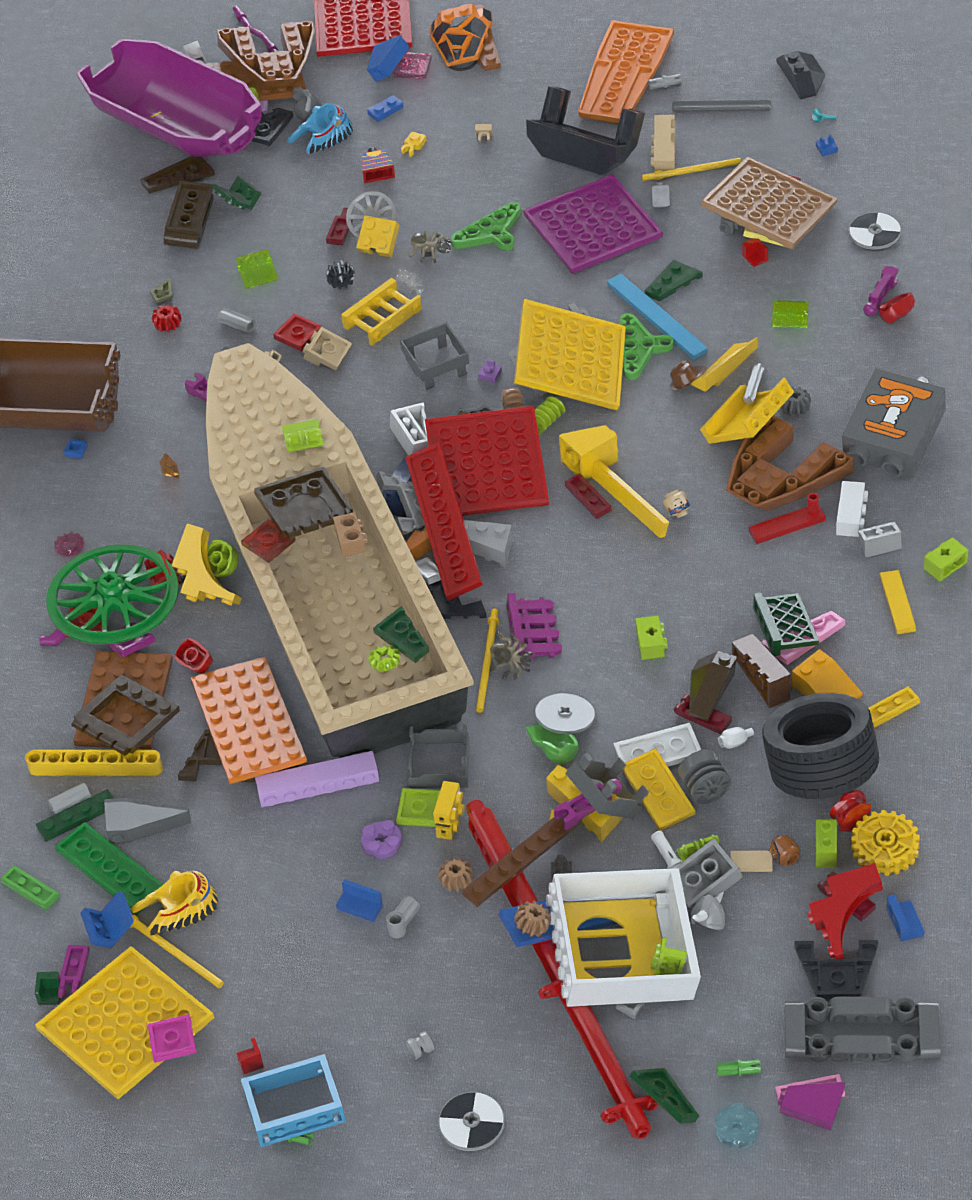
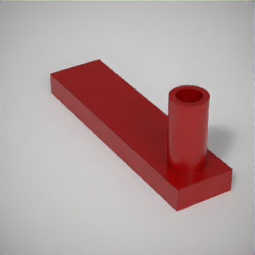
M810 493L807 497V507L749 526V533L755 543L759 544L826 521V515L819 506V495L817 493Z

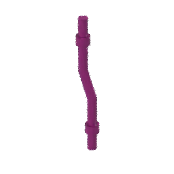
M234 6L233 11L236 14L237 20L244 27H249L250 33L262 39L269 53L278 52L276 45L269 40L267 35L252 27L245 13L238 6Z

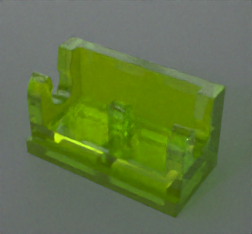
M773 300L772 326L808 328L809 301Z

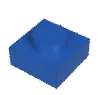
M70 439L64 450V455L66 457L82 459L88 447L87 441Z

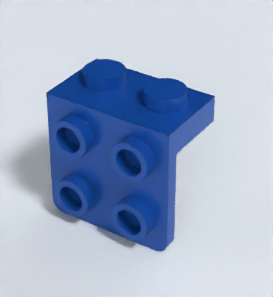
M118 892L102 911L84 908L80 912L91 944L110 949L134 922L123 892Z

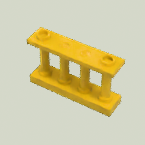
M390 278L341 314L343 327L349 330L356 325L366 331L369 344L372 346L422 309L421 297L417 295L409 300L398 292L396 280ZM395 298L404 305L397 309L387 303V301ZM382 307L392 314L384 318L376 313L375 310ZM369 316L379 322V324L372 328L363 322L362 319Z

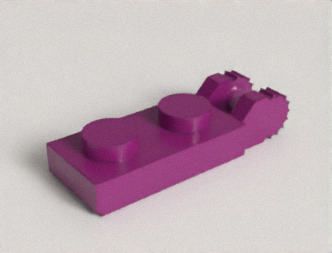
M68 945L59 978V998L65 997L67 984H72L71 995L80 988L90 952L89 946Z

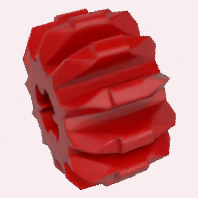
M165 304L163 307L158 306V309L153 310L152 323L156 330L169 333V330L175 331L176 327H180L182 317L177 307H173L172 304L169 306Z

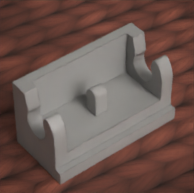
M895 522L858 531L860 548H863L865 558L902 549L901 531Z

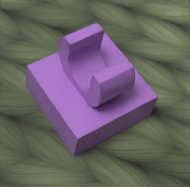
M488 359L478 374L479 380L496 383L502 372V367L495 365V361Z

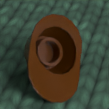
M689 361L679 362L670 372L672 379L671 389L675 391L686 388L706 372V366L694 367Z

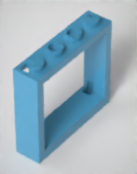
M325 1054L241 1079L260 1147L346 1122ZM324 1074L333 1103L261 1124L253 1095Z

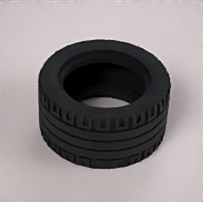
M818 693L794 699L772 712L762 729V738L772 781L783 792L794 797L823 799L850 792L868 781L875 773L879 764L878 745L870 710L863 702L846 694Z

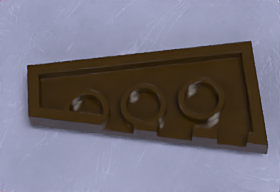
M190 156L144 177L140 181L148 193L177 186L179 181L192 182L214 176L215 173L213 168L202 157Z

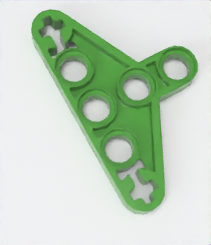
M510 202L457 231L451 236L452 246L456 249L494 243L501 250H512L515 246L514 237L509 231L521 215L520 204ZM499 216L504 217V218H502V219H496V217H499ZM510 241L509 244H504L503 242Z
M625 313L620 316V325L626 326L625 333H633L629 336L625 335L623 355L624 376L626 379L635 380L639 378L653 353H665L673 349V338L669 335L652 336L631 313ZM663 342H669L670 344H669V345H662L661 343H663ZM646 343L652 344L649 347L644 346ZM626 345H634V347H632V348H627V347H625V346H626ZM628 357L635 358L634 360H627ZM630 367H633V372H630Z

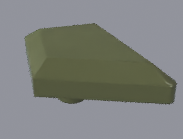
M171 278L150 291L156 304L173 298Z

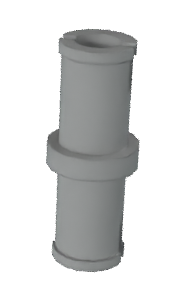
M678 73L676 75H662L660 78L648 79V88L652 90L681 84L682 78H679L681 75Z

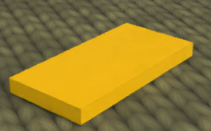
M656 748L625 762L626 766L622 769V772L635 793L642 785L649 791L648 796H645L641 802L659 831L695 815V809Z

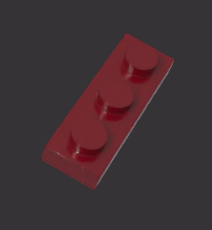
M580 473L565 481V487L595 519L612 511L611 505Z

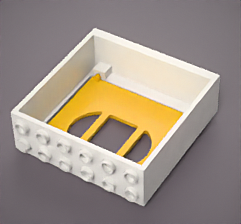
M679 868L554 874L552 883H549L546 905L551 910L549 913L551 915L550 925H553L554 928L552 931V941L557 945L555 959L560 963L558 976L559 980H563L561 994L562 998H566L567 1007L694 1000L701 976ZM592 918H607L623 927V929L577 930L583 922ZM627 937L631 959L581 961L578 938ZM663 937L667 938V948H676L687 952L681 974L654 976V969H651L652 958L655 954L656 945L661 944ZM631 967V970L624 977L597 979L584 970Z

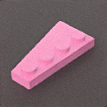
M833 611L812 619L811 623L819 643L844 627L845 619ZM798 625L801 628L806 627L805 625ZM791 631V632H790L791 634L796 635V636L799 634L798 632H795V631ZM806 635L802 637L804 639H812ZM785 638V639L783 640V642H791V641H793V640H790V639H788V638ZM766 639L761 641L762 644L771 653ZM815 646L781 650L779 656L774 657L788 665Z

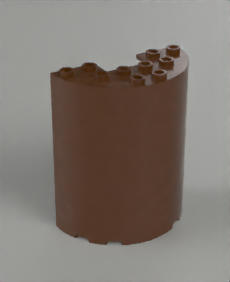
M0 338V428L106 431L110 424L114 422V411L118 410V361L120 360V350H117L116 343Z

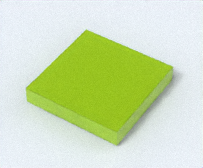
M402 788L396 818L397 825L436 827L433 812L440 790Z

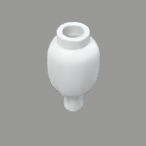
M741 727L730 728L723 731L722 735L718 737V743L721 748H735L745 743L747 737L753 736L754 731L752 728L746 730Z

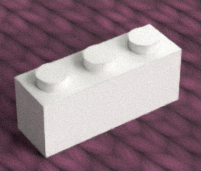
M842 481L836 535L859 537L858 531L864 529L865 518H862V515H866V504L864 502L868 500V491L865 490V483Z

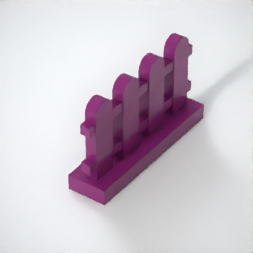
M508 593L506 610L511 638L519 639L516 650L520 648L521 643L527 642V647L518 653L522 657L520 659L521 663L517 662L518 664H524L525 656H529L530 659H535V656L554 658L555 655L561 654L562 645L552 642L559 638V631L549 627L556 624L557 618L553 614H547V612L553 610V601L544 600V597H539V600H525V598L517 600L515 593ZM531 612H541V614H527V613H531ZM530 627H544L543 629H530ZM533 641H546L547 643H533Z

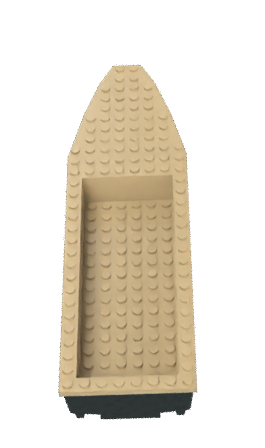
M247 343L214 353L207 382L206 405L210 481L330 754L333 757L339 756V758L349 756L352 752L364 749L367 752L373 751L374 754L410 742V726H413L414 733H421L425 729H434V726L450 719L453 724L459 723L462 714L467 710L468 686L474 685L473 678L352 432L306 385L277 360L253 345ZM318 419L324 445L287 453L281 426ZM324 466L353 508V513L356 512L357 519L362 520L364 530L361 532L366 533L368 544H365V553L343 557L334 525L321 528L319 525V530L306 534L301 531L302 535L291 538L294 542L268 562L243 546L268 525L277 529L254 494V488ZM402 606L407 617H410L415 629L419 631L429 646V652L416 663L399 652L400 662L394 669L389 671L375 670L369 664L368 657L370 656V651L375 650L376 646L383 647L385 644L386 647H389L390 645L374 634L373 627Z

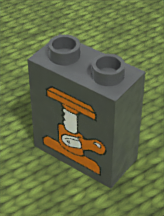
M875 368L842 434L843 452L854 457L855 466L863 467L867 464L881 468L884 473L892 477L904 475L913 478L946 411L945 388Z

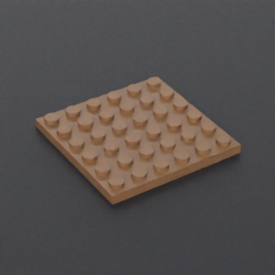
M747 157L702 200L701 206L755 233H759L769 240L778 242L786 248L793 249L836 205L837 198Z

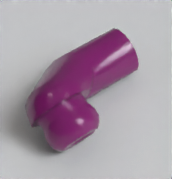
M57 628L50 636H40L39 644L59 645L65 639L66 634Z

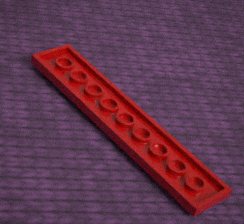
M438 442L406 456L405 458L446 598L451 600L483 586L442 446Z

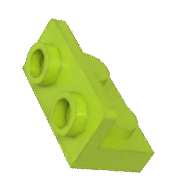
M663 937L661 944L656 945L655 954L652 958L651 969H654V976L681 974L687 952L676 948H667V938Z

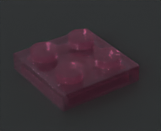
M406 52L394 69V77L426 79L432 60L431 54Z

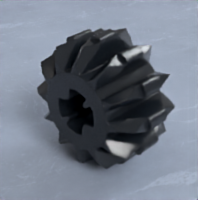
M342 260L339 263L334 261L333 265H329L328 270H326L327 282L329 285H332L333 289L338 287L341 290L342 287L348 288V284L353 285V280L356 277L355 271L348 261L345 263Z

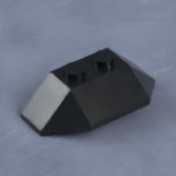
M796 51L776 58L778 65L800 100L816 96L825 78V73L812 54Z

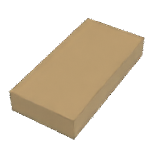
M731 851V860L736 864L740 872H772V855L769 851Z

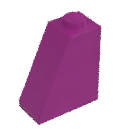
M832 1082L788 1086L785 1093L781 1092L777 1103L781 1105L780 1113L831 1131L846 1083Z

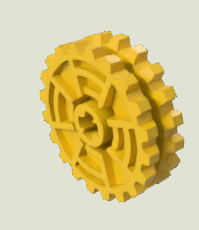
M881 810V813L873 811L871 816L864 815L863 821L856 822L857 828L852 830V835L854 836H851L853 843L851 844V851H854L853 857L858 859L859 866L875 863L879 874L884 873L885 876H889L891 872H894L895 875L900 874L901 869L906 871L909 864L913 865L915 863V858H918L920 835L917 834V826L913 827V821L911 819L906 820V815H896V811H891V813H887L886 810Z

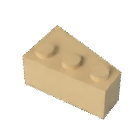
M654 115V135H652V145L654 146H651V156H654L651 157V167H654V171L675 169V115Z

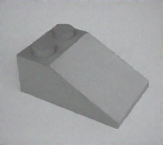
M714 838L676 867L679 868L685 902L689 908L695 906L696 901L701 899L702 896H715L730 888L743 877L739 868Z

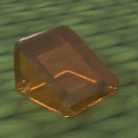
M164 454L160 460L162 475L179 479L177 464L169 455Z

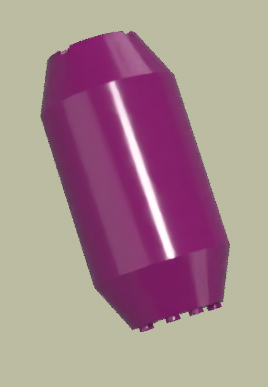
M120 39L111 46L114 59L112 62L93 76L88 64L76 72L91 101L100 111L191 156L206 157L238 153L252 141L256 134L254 131L257 123L260 124L261 104L246 83L157 41ZM158 112H161L160 114H158V115H156V116H154V117H150V116H152V115H154V114H156V113H158Z

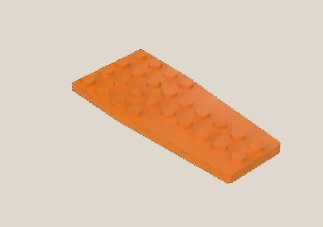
M612 20L598 49L578 110L579 117L619 123L622 109H635L648 87V79L654 77L673 38L674 29Z

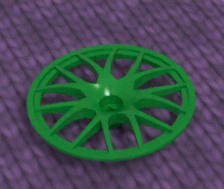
M135 545L99 547L75 557L58 571L48 588L46 598L47 610L55 626L73 639L91 644L121 643L148 633L164 621L177 601L178 579L171 564L166 560L171 573L170 576L161 555L150 549ZM118 553L110 570L97 557ZM124 553L140 555L131 571L127 574H117ZM93 558L103 574L100 578L94 580L86 576L77 566ZM144 558H148L158 565L153 569L140 572ZM73 569L83 581V583H62ZM161 571L164 572L167 581L153 586H134ZM167 588L163 600L151 596L152 594ZM59 589L89 593L78 599L57 600ZM140 601L160 606L154 613L147 615L135 609L129 602ZM58 606L75 609L64 617ZM98 607L94 616L81 628L69 622L88 610ZM114 610L122 614L126 624L125 629L108 631L109 616ZM129 615L143 621L130 627ZM102 621L103 632L90 631L91 628Z

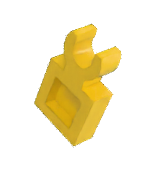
M411 132L401 147L402 154L404 155L405 152L409 151V156L412 157L414 150H420L427 141L426 135Z

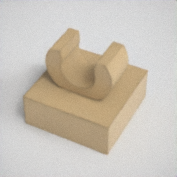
M475 124V131L479 142H481L482 136H487V141L490 142L491 136H493L492 124Z

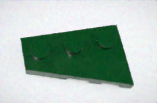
M673 260L645 289V294L660 302L674 294L676 289L684 285L686 287L695 278H702L703 272Z
M665 1068L632 1071L629 1077L679 1123L696 1122L699 1114Z

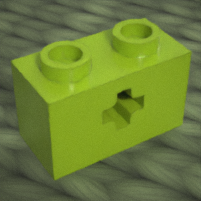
M952 537L924 556V570L941 582L968 563L969 550Z
M659 616L635 618L641 660L665 657L664 649H668L666 637L663 638L662 634H665L664 623L659 621Z
M816 819V868H837V820Z

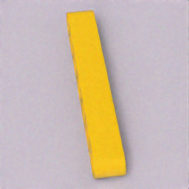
M31 750L25 756L28 770L34 776H157L163 771L161 757L156 750H136L133 754L128 753L126 756L115 750Z

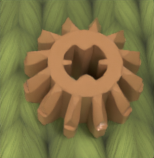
M512 387L503 390V409L524 407L522 394L518 388Z
M453 857L452 861L445 860V865H440L438 878L443 888L447 887L449 892L453 889L459 892L460 888L464 889L472 883L474 874L469 861L464 862L463 858L456 860Z
M535 900L532 903L526 901L516 911L514 922L517 923L516 929H522V933H529L530 937L534 934L539 937L549 928L551 922L549 909H544L543 904H536Z

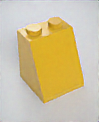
M606 425L563 433L559 435L561 462L575 475L580 473L587 480L591 477L594 461L600 460L607 467L618 461L617 434Z

